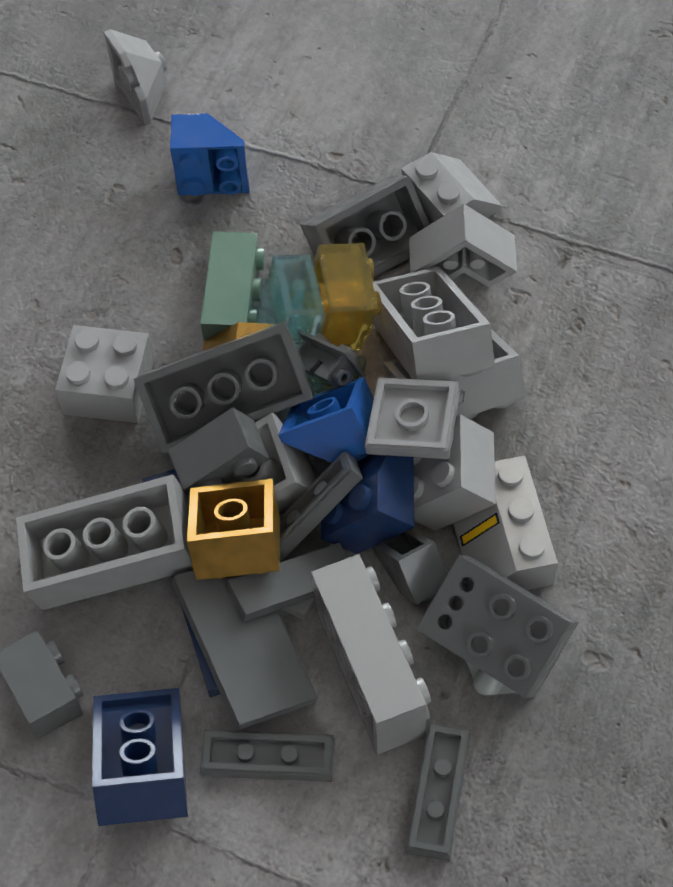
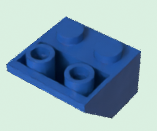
M208 113L171 114L170 151L178 195L198 196L202 194L233 195L236 193H250L244 140Z

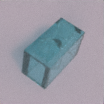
M311 255L273 256L267 289L274 321L277 324L287 320L295 344H301L303 339L297 331L300 329L313 336L316 333H320L325 316Z

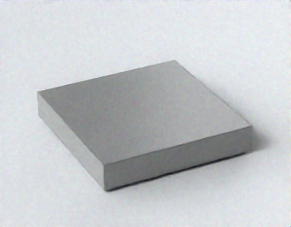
M378 378L365 442L366 453L449 459L460 395L459 382Z

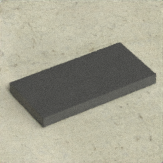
M194 570L175 575L171 583L237 731L316 703L318 696L278 611L243 622L226 588L228 580L238 576L196 580Z

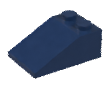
M369 454L364 459L357 461L363 478L321 521V539L332 544L341 543L344 549L359 554L413 528L414 457Z
M179 688L93 696L92 789L98 826L188 817Z

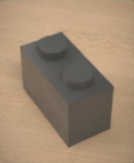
M233 407L168 450L182 488L190 493V488L234 483L240 478L250 476L260 465L270 459L254 420Z
M38 630L0 650V672L37 739L82 715L83 712L77 700L84 696L73 674L71 673L64 677L59 665L65 661L55 642L51 640L45 643Z

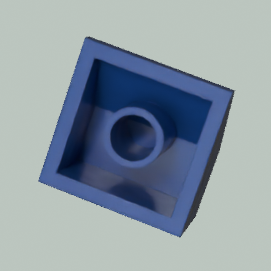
M362 377L349 382L345 386L335 387L316 394L313 399L292 406L278 434L281 442L332 463L345 451L355 457L357 461L367 457L369 454L366 453L365 442L374 397L365 378Z

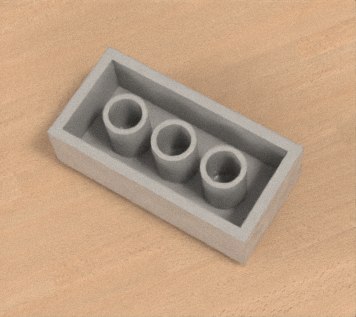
M440 266L367 283L373 325L412 379L444 381L458 376H475L480 374L482 370L495 367L489 321Z
M169 475L16 517L23 593L41 610L193 570L187 544L189 517L187 493L183 490L175 476Z
M358 554L311 571L315 610L377 755L425 737L426 720L430 719L427 704L431 703L430 694L423 678L415 679L410 665H413L414 661L405 640L398 641L393 628L397 627L396 619L389 603L381 604L377 595V591H380V584L373 567L365 568Z

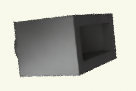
M411 528L371 547L404 597L416 605L433 601L448 575L434 541Z

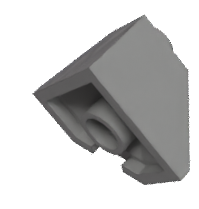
M109 29L104 32L114 81L143 124L151 123L166 87L163 73L167 70L165 60L159 51L154 52L146 40Z

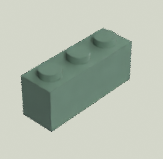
M213 231L200 323L203 341L237 322H259L258 309H254V302L261 301L262 279L257 277L258 270H265L266 253L265 248H259L257 233Z

